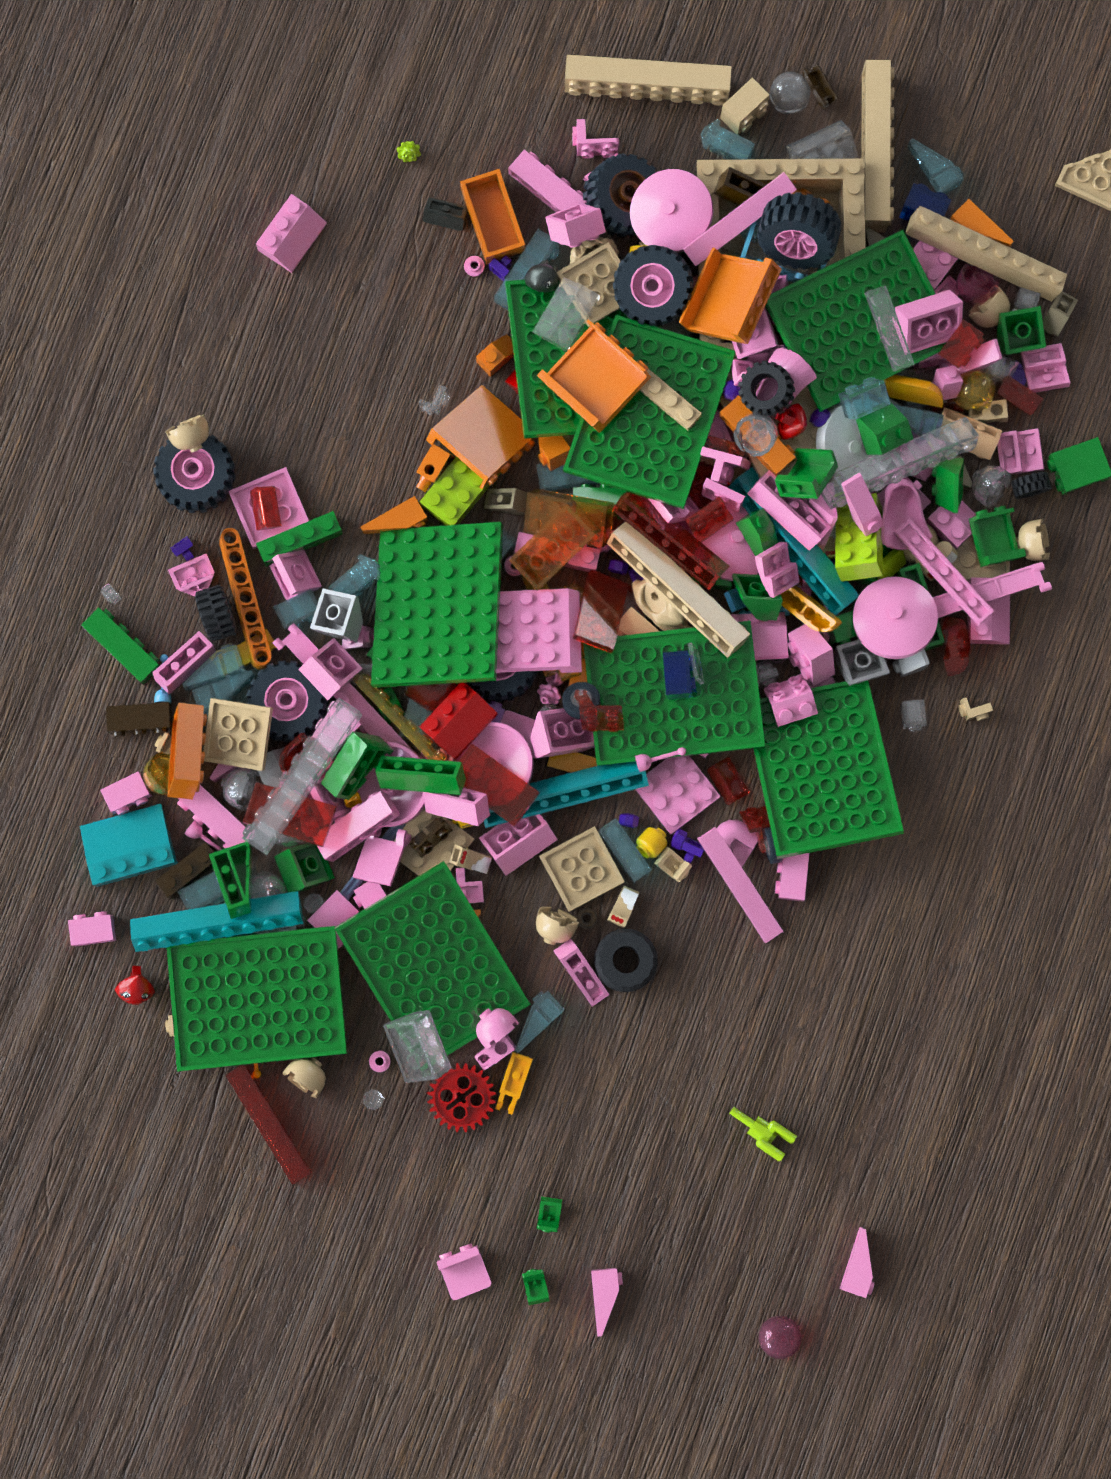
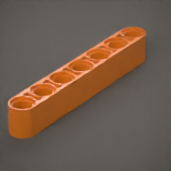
M227 528L221 534L219 545L252 666L258 670L265 669L271 660V651L242 542L236 529ZM231 536L235 542L227 543L224 537ZM235 555L240 559V562L233 563L229 557ZM235 576H243L245 578V582H237L235 580ZM247 595L251 601L248 603L242 602L240 596ZM253 615L256 621L250 623L245 619V616ZM257 634L261 637V641L253 642L250 636ZM263 654L266 657V661H257L256 655Z

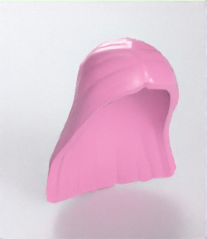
M778 348L773 352L768 361L769 363L772 361L781 365L790 374L794 381L793 386L795 387V392H793L794 399L803 388L817 378L812 367L792 350ZM774 378L763 379L756 391L757 398L761 401L773 398L778 390L777 381Z
M897 479L891 482L884 494L885 501L882 514L884 526L881 527V539L883 545L887 548L907 550L908 548L894 534V531L909 518L929 539L932 538V534L926 524L920 497L913 483L905 479Z

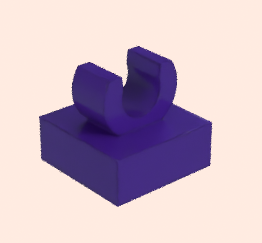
M506 255L500 262L494 258L489 263V270L503 282H506L510 277L508 268L512 265V260Z
M187 536L170 547L176 557L182 554L186 561L194 557L189 550L193 544Z
M686 837L681 848L687 851L683 860L689 863L692 862L694 855L701 858L704 851L700 842Z

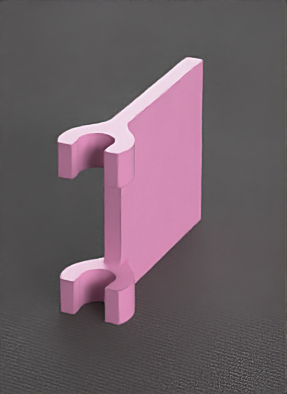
M379 829L365 840L353 878L392 886L403 851L409 844L411 835L407 834L406 830L398 829L396 842L379 838L382 829Z

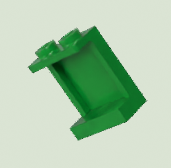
M1098 437L1051 453L1048 457V468L1050 472H1054L1056 489L1058 492L1061 491L1062 495L1099 481H1107L1111 478V469Z
M796 448L794 452L797 462L789 474L777 475L775 479L780 497L818 499L838 468L833 450Z
M1006 505L993 508L994 512L988 513L987 509L975 512L976 516L969 518L980 567L1017 560L1026 556L1025 548L1018 549L1010 513L1015 512L1014 507L1006 509Z

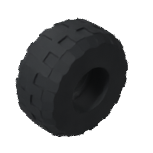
M618 929L609 933L600 941L595 951L594 965L597 975L606 986L619 992H633L643 988L651 981L657 969L658 957L655 946L646 935L633 929ZM621 948H631L639 957V965L631 973H621L614 967L613 956Z

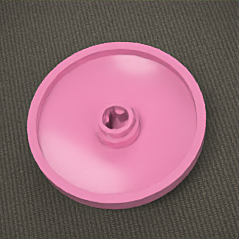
M667 169L657 172L644 180L633 196L630 207L632 227L640 240L647 246H664L676 253L683 252V248L706 232L711 226L713 219L711 195L703 182L687 171Z
M713 502L702 511L693 528L692 544L698 561L709 573L723 580L733 581V573L758 574L755 555L736 524L737 521L749 513L743 506L739 512H736L717 502Z
M887 577L871 583L861 592L853 610V626L858 639L869 651L884 658L903 659L919 653L930 643L937 628L938 612L932 596L917 582L903 577Z
M491 722L456 760L451 756L449 757V761L462 762L466 776L463 788L487 794L489 807L502 806L519 797L528 786L533 773V755L525 738L512 727L497 722Z
M387 742L394 751L391 755L387 753L385 756L422 759L413 749L405 745ZM374 768L365 777L367 781L357 791L361 796L362 804L374 792L381 791L389 795L400 815L384 827L404 825L416 818L425 807L423 792L380 788Z

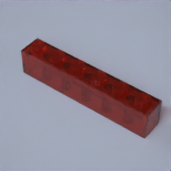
M626 491L613 507L612 511L708 590L722 578L730 567L678 523H667L648 498Z
M241 1065L226 1074L225 1076L291 1184L294 1185L312 1173L311 1169L247 1065Z

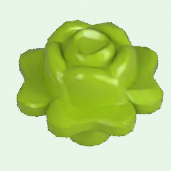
M413 141L401 143V147L397 148L398 159H403L404 162L416 161L417 157L421 156L419 151L420 145H415Z

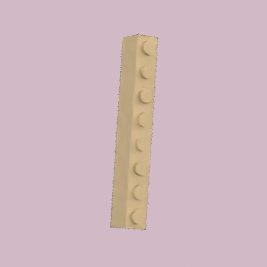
M919 206L910 217L905 234L943 252H947L956 258L1051 302L1063 290L1067 277L1066 273L922 206Z
M628 519L612 532L607 544L727 658L744 645L750 635L746 628L739 624L728 611L724 610L712 596L706 593L697 582L688 576L684 569L670 559L669 555L664 553L652 539H649L637 525Z

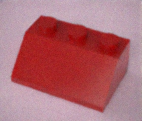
M459 683L419 727L433 742L456 760L498 713L466 683Z

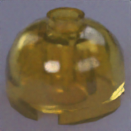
M972 370L961 374L960 376L963 380L962 387L957 398H953L954 401L966 410L977 408L976 411H981L988 408L993 401L995 393L994 382L989 374L982 370Z
M159 752L151 757L144 766L143 779L146 786L152 792L159 795L168 794L170 754H165L164 752Z

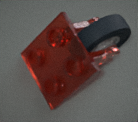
M577 682L570 685L564 691L562 698L563 707L568 715L581 719L582 730L589 732L597 730L617 732L624 730L622 706H600V694L592 684Z
M766 805L758 808L750 807L745 811L739 812L749 833L756 832L761 853H766L771 864L782 862L783 858L777 859Z

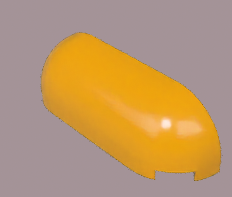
M896 374L861 391L940 408L943 407L942 392L934 383Z
M793 586L781 593L783 599L782 606L811 629L818 632H830L842 624L838 617L797 586Z

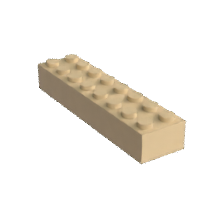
M567 55L565 92H569L570 95L577 96L583 93L589 94L592 97L609 95L611 98L626 96L634 100L650 98L652 101L669 99L675 103L691 101L694 104L711 102L713 105L718 106L723 105L729 98L731 66Z
M866 60L862 71L861 159L864 162L865 230L867 227H870L876 232H886L887 227L891 226V220L894 217V208L890 207L891 200L894 198V187H890L891 181L894 178V167H890L894 159V147H890L894 139V127H890L894 119V107H891L892 100H894V87H891L892 80H894V67H891V60Z

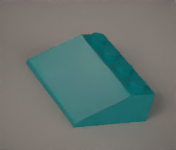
M162 804L80 826L87 866L92 885L95 887L178 864Z

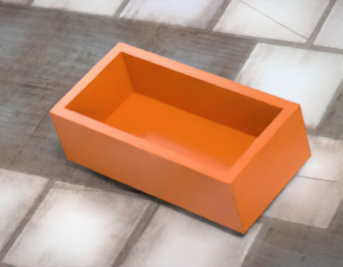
M500 169L460 181L461 191L486 265L494 258L499 261L505 255L511 257L524 253L525 243Z
M178 703L171 728L167 797L193 800L195 792H199L200 783L203 782L204 771L201 770V764L204 763L205 752L202 751V745L205 744L206 733H203V726H206L207 714H203L204 706Z

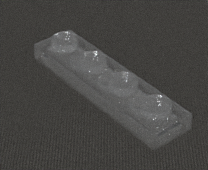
M886 285L867 291L865 296L893 372L915 365Z

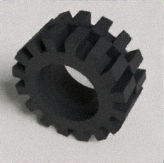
M1047 472L1033 473L1011 481L1015 499L1033 497L1052 489Z

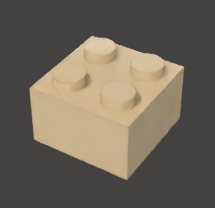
M751 78L723 104L720 119L736 135L742 131L745 133L752 126L751 122L756 118L760 119L767 112L769 94Z

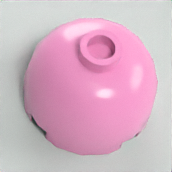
M488 1008L479 1015L481 1020L476 1027L477 1037L485 1049L491 1047L489 1043L493 1041L497 1043L515 1028L514 1025H518L519 1022L505 1009L497 1008L491 1011Z

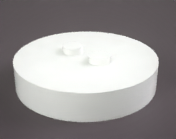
M845 399L828 409L830 418L823 426L817 429L816 449L833 450L838 464V468L832 476L835 479L845 482L860 473L865 483L870 482L881 476L891 464L896 448L883 455H867L855 419V415L878 403L868 399Z

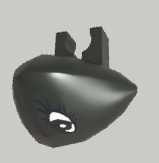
M548 260L532 266L524 277L526 285L538 292H553L558 287L556 266L548 265Z

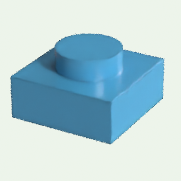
M737 588L724 593L731 613L747 608L742 602Z

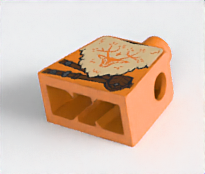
M435 444L431 445L417 470L421 477L415 486L426 492L431 483H435L455 459V456ZM434 467V473L430 475L429 470Z

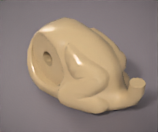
M645 579L633 581L632 588L638 607L657 627L663 631L692 628L688 625V620Z

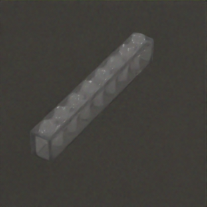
M967 417L961 418L919 436L883 455H875L835 472L821 493V496L830 509L843 507L847 504V500L841 483L860 473L869 492H877L892 483L896 484L910 475L915 476L926 468H933L940 462L952 460L961 453L972 451L977 445L979 434Z
M339 697L336 702H331L325 718H321L315 726L316 731L312 737H307L301 753H297L291 761L292 766L288 772H283L277 788H273L267 796L268 801L264 807L261 806L257 810L255 820L252 824H248L243 831L244 836L242 839L266 856L363 716L358 709Z

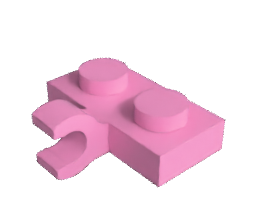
M456 868L457 883L469 903L484 902L482 881L465 882V868Z

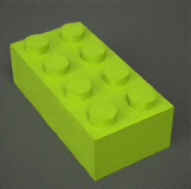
M456 456L420 500V506L445 526L459 525L490 485L487 484L481 489L480 486L483 479Z
M872 493L871 496L882 518L881 502L877 493ZM846 497L836 499L838 518L835 533V568L841 582L883 576L881 528L865 536L852 519Z

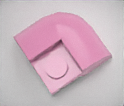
M727 820L717 827V830L735 858L743 867L762 833L739 820Z

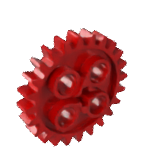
M456 1063L455 1070L449 1065L448 1072L440 1070L442 1077L434 1076L437 1083L430 1084L434 1091L427 1092V1094L433 1096V1099L427 1101V1103L433 1104L434 1107L429 1111L437 1112L434 1119L441 1118V1126L448 1123L447 1130H450L452 1126H455L456 1132L459 1131L460 1127H463L464 1131L467 1132L468 1126L475 1130V1123L477 1122L482 1126V1118L489 1120L486 1112L494 1111L489 1107L490 1104L496 1103V1101L490 1099V1096L495 1095L496 1092H490L489 1090L494 1084H487L486 1082L490 1077L482 1078L483 1070L476 1073L475 1065L471 1070H468L467 1063H465L463 1069L460 1068L459 1063ZM465 1076L469 1079L470 1084L468 1088L461 1089L458 1086V1079ZM474 1085L477 1086L476 1090L466 1096L465 1103L461 1101L450 1110L446 1109L449 1104L458 1098V1092L464 1094ZM445 1089L450 1090L453 1094L449 1102L441 1099V1093ZM475 1093L480 1094L483 1098L479 1106H474L471 1103V1096ZM458 1106L463 1107L466 1111L462 1119H457L454 1116V1109Z

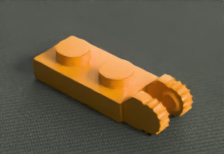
M512 1052L499 1091L500 1096L495 1108L496 1110L500 1111L504 1103V1097L508 1095L513 1097L508 1108V1114H513L517 1099H520L533 1058Z

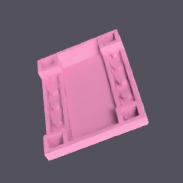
M569 588L500 591L497 673L560 670L561 673L582 672L579 591Z

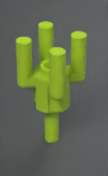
M733 1107L729 1113L750 1128L747 1134L757 1140L756 1146L777 1161H781L785 1153L771 1144L775 1137L779 1135L790 1144L797 1138L795 1134L776 1121L767 1122L760 1116L754 1121L736 1107Z

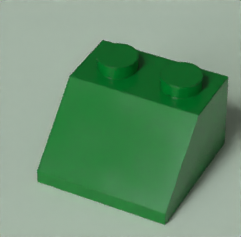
M1041 306L999 313L997 340L1001 354L1008 355L1046 347Z
M885 400L855 415L867 455H883L914 439L908 419L889 400Z
M939 457L937 464H933L932 476L936 477V484L933 483L932 496H935V504L953 513H958L963 498L964 458Z
M733 573L732 579L740 598L754 617L762 621H777L783 602L781 594L774 598L770 597L760 575Z
M314 841L289 848L274 856L288 893L295 891L300 893L335 878L328 860L324 859Z

